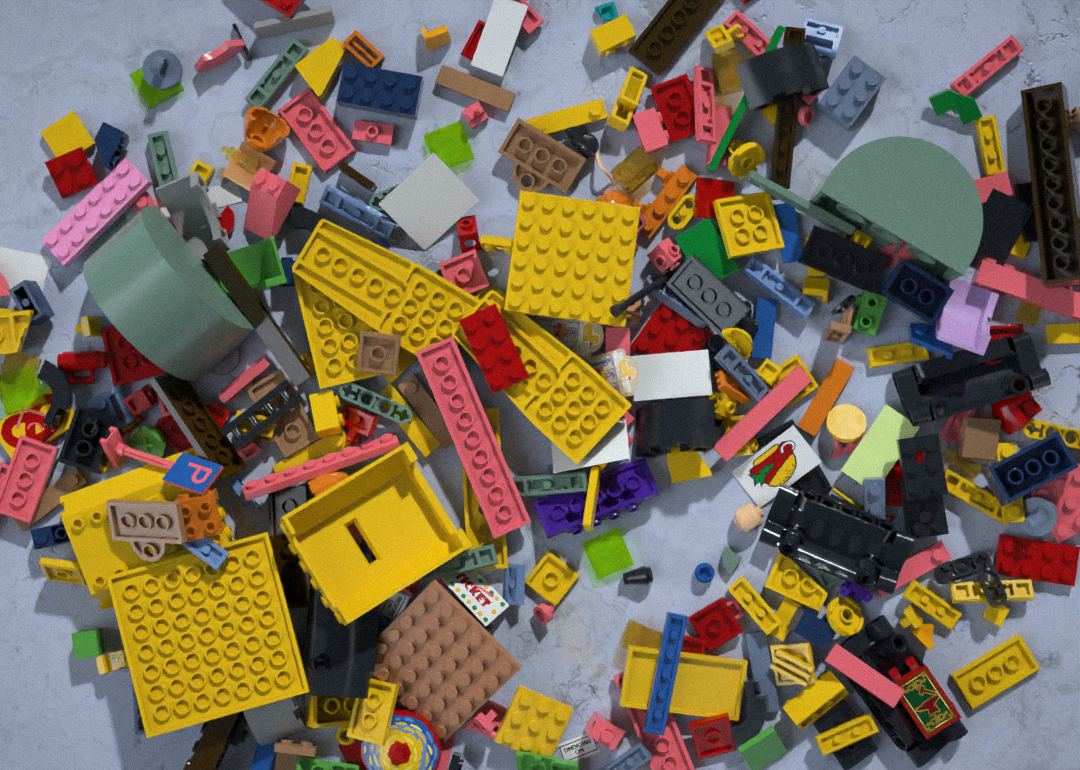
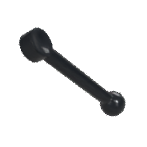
M236 23L232 24L238 39L243 40ZM245 45L243 47L246 54L245 58L247 61H252L253 55L249 53Z

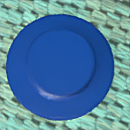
M701 563L695 568L694 575L699 582L708 583L714 578L715 572L710 564Z

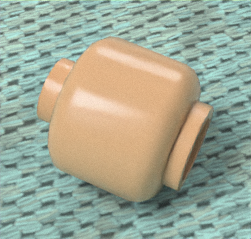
M748 503L735 511L736 517L733 519L741 532L744 530L750 533L763 525L762 517L765 515L759 505L755 507L753 504Z

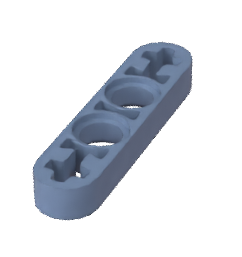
M654 274L648 275L643 282V288L660 277ZM666 283L650 293L697 327L706 328L708 326ZM666 293L670 294L673 298L668 297ZM682 304H684V305H686L687 307H689L690 310L684 308V307L682 306Z

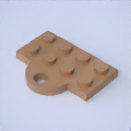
M519 117L498 151L515 162L512 168L513 180L521 190L529 192L541 191L550 183L566 193L587 159ZM528 175L532 178L533 183L531 186L527 187L522 184L523 176Z
M279 369L246 388L253 402L256 403L284 380L288 383L289 381L283 370ZM290 384L286 391L294 398L296 393ZM280 395L270 401L276 410L286 404ZM301 402L277 420L273 438L259 435L254 438L255 441L260 443H273L276 441L285 458L321 439L316 433L315 427ZM264 407L255 413L262 416H270Z
M110 499L106 501L112 540L130 541L133 551L145 561H157L167 554L170 544H183L187 541L181 502ZM148 546L154 550V555L149 552Z

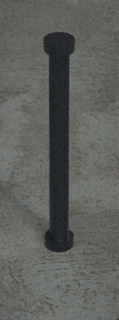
M675 269L672 271L667 270L665 275L618 305H612L610 313L614 317L620 316L622 311L667 283L677 271Z

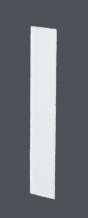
M234 182L208 188L207 195L212 204L216 202L218 208L242 202L239 186ZM161 200L156 201V204L159 206V208L167 217V219L172 220L163 202ZM134 207L125 211L127 222L138 213Z

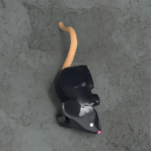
M580 125L563 130L564 134L571 138V144L574 147L577 146L579 152L587 159L595 155L597 164L615 185V181L600 162L599 142L594 135L588 133V128L585 125Z

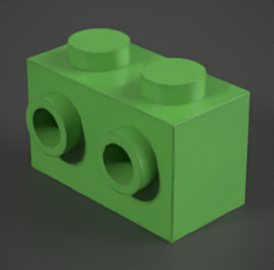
M866 290L861 292V295L858 294L854 305L857 307L855 313L852 314L851 331L869 337L876 336L888 298Z

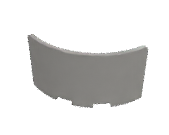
M194 171L157 187L155 192L168 210L178 233L199 259L205 261L203 255L216 244L220 243L225 251L230 250L227 231L221 227L218 219L222 217L216 202L212 204L207 195L209 191L207 185L199 173Z
M292 697L243 711L249 727L260 746L307 730L302 711L295 698Z

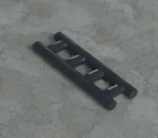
M286 380L221 429L225 435L232 432L238 441L233 445L238 451L303 401L299 395L292 398L286 391L290 386ZM280 395L286 404L276 410L270 401ZM264 407L270 416L260 423L254 414ZM248 420L254 429L244 435L238 426Z

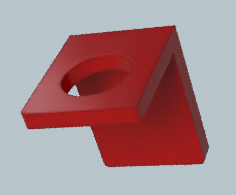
M475 215L461 217L456 224L462 253L473 249L476 251L481 250ZM467 240H474L476 242L471 247H467L464 244Z

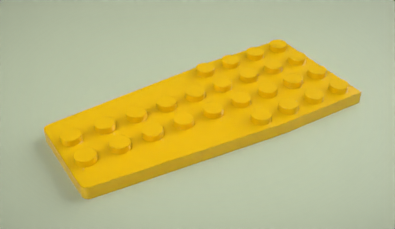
M321 219L292 266V271L379 333L401 335L400 347L416 355V351L452 337V330L459 324L458 320L463 319L480 301V299L436 273L325 219ZM454 338V340H455V342H456V344H457V346H458V345H459V342Z
M490 290L465 317L496 304L530 377L502 391L532 424L577 465L627 412L632 404L590 365L525 314L504 311L505 299L494 290ZM459 323L452 330V336L477 362Z

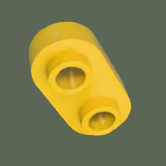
M684 195L667 217L669 228L675 231L681 230L693 217L695 207L694 195ZM685 203H692V208H686ZM676 217L679 218L680 223L675 224L673 222V219Z

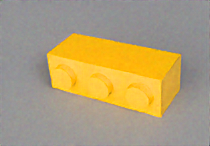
M829 670L820 674L816 683L804 687L800 694L787 700L782 708L802 732L849 694L841 682Z

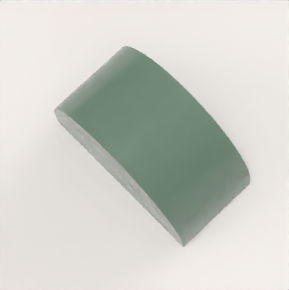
M903 136L886 137L868 142L856 148L829 172L809 200L812 204L856 227L861 233L863 232L874 239L873 243L882 248L897 243L893 251L896 253L902 242H907V251L917 257L908 262L944 284L965 274L981 241L983 208L978 189L972 177L952 154L931 142L918 138Z
M145 206L83 264V274L87 286L111 323L140 353L155 365L177 378L188 381L199 380L255 331L238 305L156 206Z

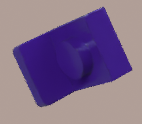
M845 581L840 586L841 591L839 594L844 598L851 590H853L852 595L859 602L863 600L868 603L873 598L864 588L851 582Z

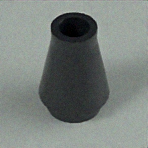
M644 565L623 573L624 584L649 585V583L653 582L651 567Z

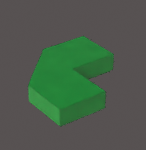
M945 89L929 97L937 116L956 108L963 125L982 117L974 97L963 95L950 89Z

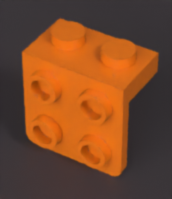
M209 487L204 496L197 493L190 494V492H184L179 494L174 502H181L186 542L218 535L223 532L224 528L216 503L218 498L217 488L210 489Z

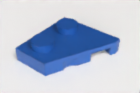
M910 323L908 328L910 343L924 347L933 353L935 350L946 354L945 358L952 359V344L936 338L935 325Z

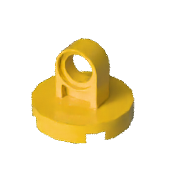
M740 140L731 141L728 144V156L730 158L727 167L729 172L734 177L738 176L740 179H744L751 170L756 172L758 164L760 162L763 163L765 160L764 149L756 142L745 144Z

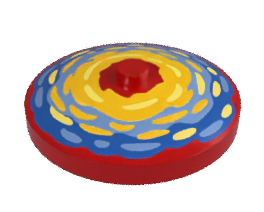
M394 710L386 746L363 740L361 744V756L366 770H437L441 761L442 748L437 731L423 716L408 710Z

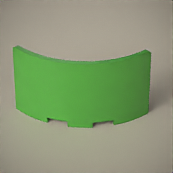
M273 236L255 244L227 252L253 290L257 289L259 292H263L287 283ZM220 281L221 286L225 289V291L227 292V294L232 298V296L229 294V292L227 291V289L225 288V286H224V285L222 284V282Z

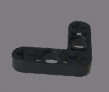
M976 552L946 562L935 568L933 577L939 584H948L976 574L990 606L1001 608L1007 601L1006 591L990 556L985 552ZM979 557H980L981 560H985V562H984L985 571H983V572H982V570H983L982 565H981L980 563H976ZM957 564H965L968 570L965 573L959 572L956 569ZM952 566L953 572L948 573L945 579L942 576H938L940 570L946 573L950 571ZM991 575L994 577L995 582L991 585L986 584L983 577ZM997 586L998 588H996L995 592L997 596H1002L999 603L997 600H993V589Z

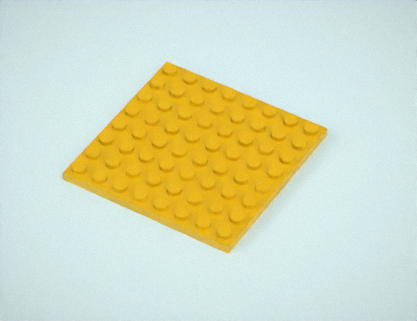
M268 532L219 545L230 553L219 570L210 566L194 553H189L106 576L147 738L310 692Z

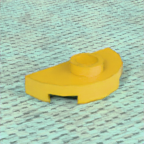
M739 328L722 330V335L728 343L732 345L744 360L748 359L753 350L751 336L745 330Z

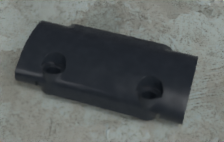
M1027 331L989 341L984 356L963 349L953 352L952 359L945 358L946 355L892 372L898 396L913 427L1051 385L1049 373L1046 368L1041 369L1032 338ZM991 360V362L999 361L998 363L993 365H988L986 363V361ZM1016 380L1020 381L1022 384V389L1020 391H1017L1014 388V382ZM938 404H941L944 407V413L942 415H939L936 412V406Z
M781 483L758 541L774 548L778 547L780 553L785 557L824 571L862 588L874 586V588L892 595L898 582L899 573L914 544L915 536L896 529L894 524L885 519L809 489L800 491Z
M363 553L369 564L377 560L374 555ZM310 582L303 659L310 692L304 693V695L368 699L369 680L375 670L380 604L345 626L343 623L340 624L330 607H325L320 598L322 597L319 589L315 590ZM315 660L317 661V667H316V668H315V666H314Z
M884 615L875 618L863 626L858 633L849 636L839 644L894 684L896 682L888 673L889 670L896 666L901 676L910 672L911 669L906 663V659L912 655L920 667L924 666V663L903 635L894 632L895 629ZM846 676L893 743L900 750L907 753L917 768L928 763L948 742L959 740L968 733L967 728L959 719L929 739H926L900 699L896 706L892 708Z

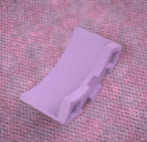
M954 279L947 285L955 291L937 318L936 338L984 356L991 339L990 326L986 325L987 319H992L999 294L962 280Z

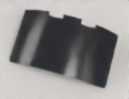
M796 44L757 55L736 66L750 110L762 111L775 104L784 102V97L794 95V98L815 96L830 88L813 44Z
M669 400L649 404L636 410V457L656 458L669 454L671 449L680 448V452H708L715 447L713 400Z

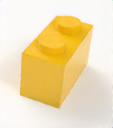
M624 14L591 30L590 38L599 56L605 55L608 57L622 46L623 48L631 46L636 39V33L627 15Z
M332 389L309 395L315 430L319 438L343 433L342 426L345 425L343 414L339 413L338 407H341L339 395H335Z

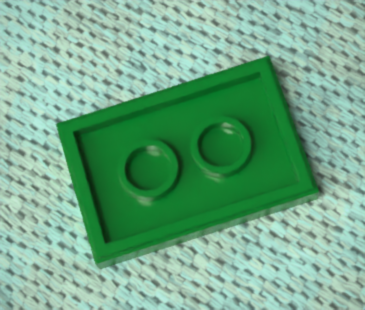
M709 218L674 238L686 260L694 254L720 280L739 270L734 259H728L724 242Z

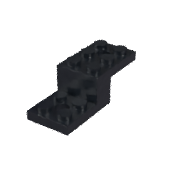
M938 433L896 440L903 478L898 480L906 533L915 536V539L949 534L943 495L948 494ZM918 451L925 453L926 458L922 463L918 462L915 458ZM923 511H927L930 514L929 521L925 523L920 520V514Z

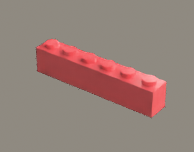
M985 258V260L982 259L978 262L970 284L1080 322V292L1073 291L1071 286L1048 289L1043 285L1042 279L1034 277L1035 274L1023 271L1022 273L1016 271L1014 266L996 264L997 261L991 258Z

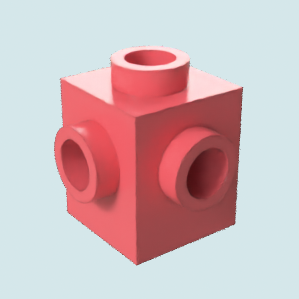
M668 237L647 254V257L661 273L667 269L672 271L680 264L678 260L683 256L678 247Z

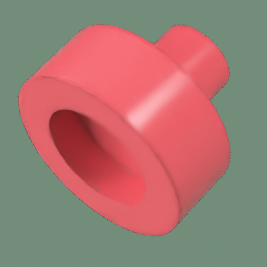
M802 106L797 112V123L801 126L809 127L815 117L814 109Z
M541 603L533 609V614L540 624L546 625L552 621L554 612L552 605L548 606Z

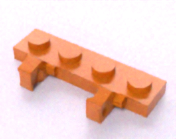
M682 164L676 172L671 170L668 173L663 168H659L655 176L662 178L664 182L662 186L664 188L652 204L648 203L646 206L638 202V199L632 204L634 207H640V211L647 222L640 233L649 240L697 178L696 174Z

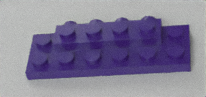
M645 457L601 474L593 528L601 525V521L607 518L609 520L619 518L622 512H635L642 505L643 501L660 495ZM587 491L552 494L533 501L548 539L564 532L577 535L583 531Z

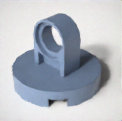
M157 50L149 54L144 60L142 73L150 86L157 90H168V88L176 86L180 82L183 75V67L181 61L172 52Z
M1035 495L1023 500L1025 522L1018 523L1019 527L1025 533L1032 536H1042L1051 532L1058 519V511L1054 503L1048 498Z

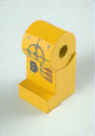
M125 650L95 657L99 675L129 667Z

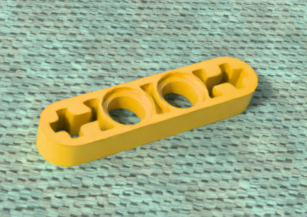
M1029 420V423L1021 428V433L1025 437L1035 440L1044 439L1046 437V430L1053 428L1055 432H1059L1067 447L1080 450V430L1037 420ZM1032 424L1033 428L1041 429V431L1029 434V430L1026 427ZM1068 432L1073 433L1075 436V440L1071 444L1065 440V435Z

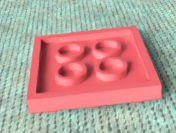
M1080 462L1078 463V468L1030 492L1031 496L1035 495L1050 499L1056 506L1058 519L1051 532L1058 543L1080 532Z

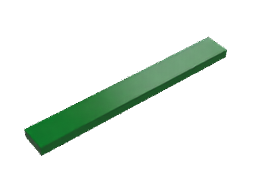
M777 26L765 52L776 49L786 29L785 27ZM745 93L706 169L711 174H714L747 108L748 102Z

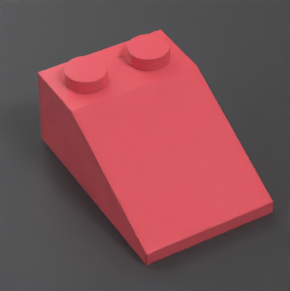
M260 168L250 187L244 228L265 239L273 236L275 239L301 189L289 181Z

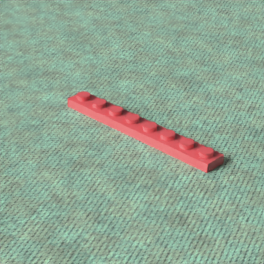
M395 432L384 434L374 440H366L360 445L346 447L342 451L326 454L324 457L316 460H308L302 465L288 467L284 471L268 474L266 477L258 480H250L242 485L246 501L388 453L398 448L400 443Z

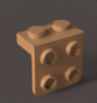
M281 738V740L275 743L274 752H277L274 770H297L295 756L317 759L319 745L313 744L312 741H301L300 743L293 742V739Z

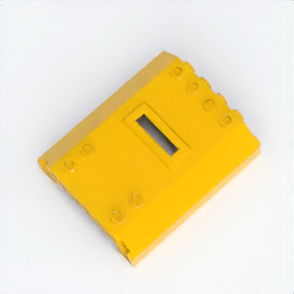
M408 442L280 519L281 523L279 526L290 542L288 544L289 549L293 555L297 554L300 558L299 565L305 573L308 571L312 578L310 582L315 590L319 589L322 597L320 598L325 607H330L340 624L343 623L345 626L472 546L463 529H456L415 462L418 460V457ZM352 523L356 525L377 559L374 562L368 563L347 529Z
M194 448L182 451L184 453L199 457ZM182 452L163 459L176 462ZM147 464L59 497L60 504L65 509L61 513V519L91 596L94 599H100V607L103 610L114 607L106 576L192 553L181 544H170L165 556L157 561L149 562L136 555L130 541L112 540L106 501L110 499L174 501L181 493H194L163 482L162 479L169 470ZM216 500L224 530L221 534L208 538L218 545L236 541V538L232 539L234 535L231 527L226 525L225 519L227 517L225 510L219 506ZM148 546L149 552L154 555V550Z

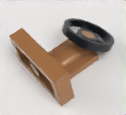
M853 294L845 298L831 311L833 316L842 313L840 323L832 321L823 332L822 340L842 344L851 332L852 326L850 324L854 306H851V301L855 298Z

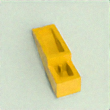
M632 66L629 68L607 118V125L621 132L625 131L630 123L634 109L638 105L648 74Z

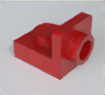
M146 384L122 401L131 414L136 416L158 401L156 391L149 384Z

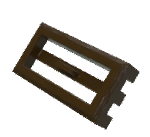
M343 161L339 165L342 173L370 192H374L377 188L374 182Z

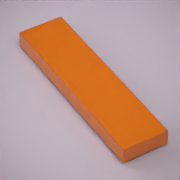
M836 358L797 425L799 429L815 437L855 369L854 367Z

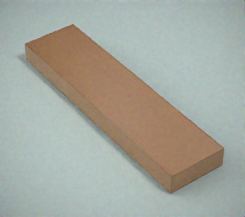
M445 65L441 66L435 81L436 85L509 113L516 93Z

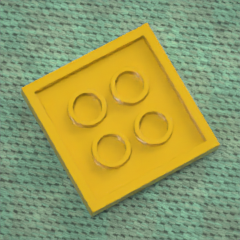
M767 192L717 199L712 202L728 259L780 250L785 247L771 196Z
M519 684L494 741L514 750L552 757L574 708Z

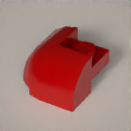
M1018 380L1014 382V388L1017 391L1022 389V384ZM1031 392L991 404V414L994 419L1002 420L1001 428L1007 435L1024 427L1029 423L1030 419L1043 410L1031 396Z

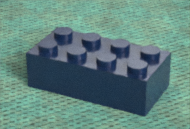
M344 62L337 102L342 107L417 120L424 80L422 76Z
M1057 431L981 472L1001 507L1079 466Z

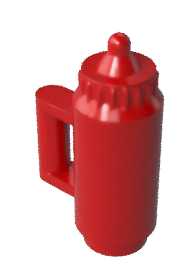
M99 350L69 351L57 356V366L59 370L68 371L70 385L95 384L94 370L107 368L108 363L114 361V358L108 357L105 351L101 352ZM74 371H89L90 376L74 377Z

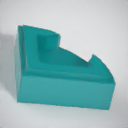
M614 1L595 7L597 14L605 21L610 22L619 17Z

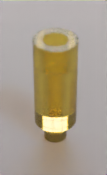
M224 145L221 149V153L226 155L225 158L252 174L257 172L260 161L233 146L229 148Z
M945 448L942 452V455L947 458L946 461L973 478H976L982 469L980 464L970 458L958 456V451L955 449L950 451Z

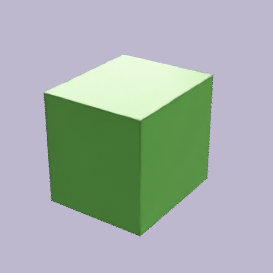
M101 628L78 631L71 634L75 660L105 654Z

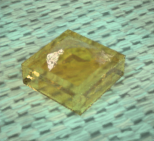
M1021 301L1015 320L1034 327L1042 307Z

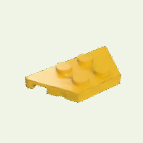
M33 310L0 314V356L21 352L34 314Z

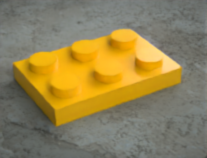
M370 678L368 699L355 698L347 737L386 746L400 685Z

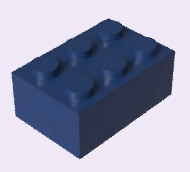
M902 258L898 260L878 293L927 324L933 325L955 290Z

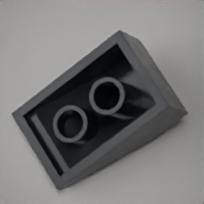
M77 404L58 462L102 475L108 457L99 440L109 437L111 434L109 428L115 426L117 416Z

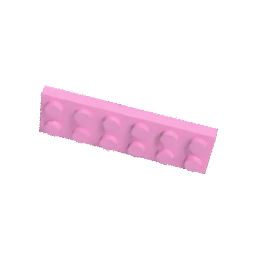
M125 157L41 240L42 243L63 266L68 268L152 183Z

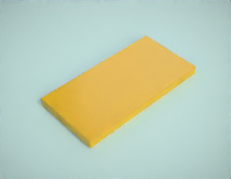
M628 645L619 701L621 707L647 710L659 649ZM681 652L669 713L712 717L728 712L730 720L738 721L748 661Z

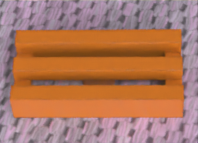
M356 30L342 43L364 66L375 68L385 58L380 51ZM357 37L378 57L375 59L354 38ZM351 42L373 63L370 65L348 44Z
M723 370L715 373V376L718 378L717 383L720 384L718 385L719 390L743 405L750 401L749 396L729 374Z

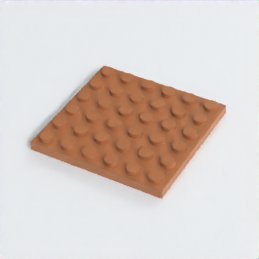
M434 579L377 637L373 676L377 680L400 685L397 699L409 711L415 712L427 719L437 731L440 742L443 744L521 669L522 665Z

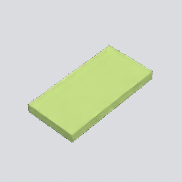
M886 404L840 471L862 486L863 478H885L899 458L896 440L914 437L920 427H913L909 419Z

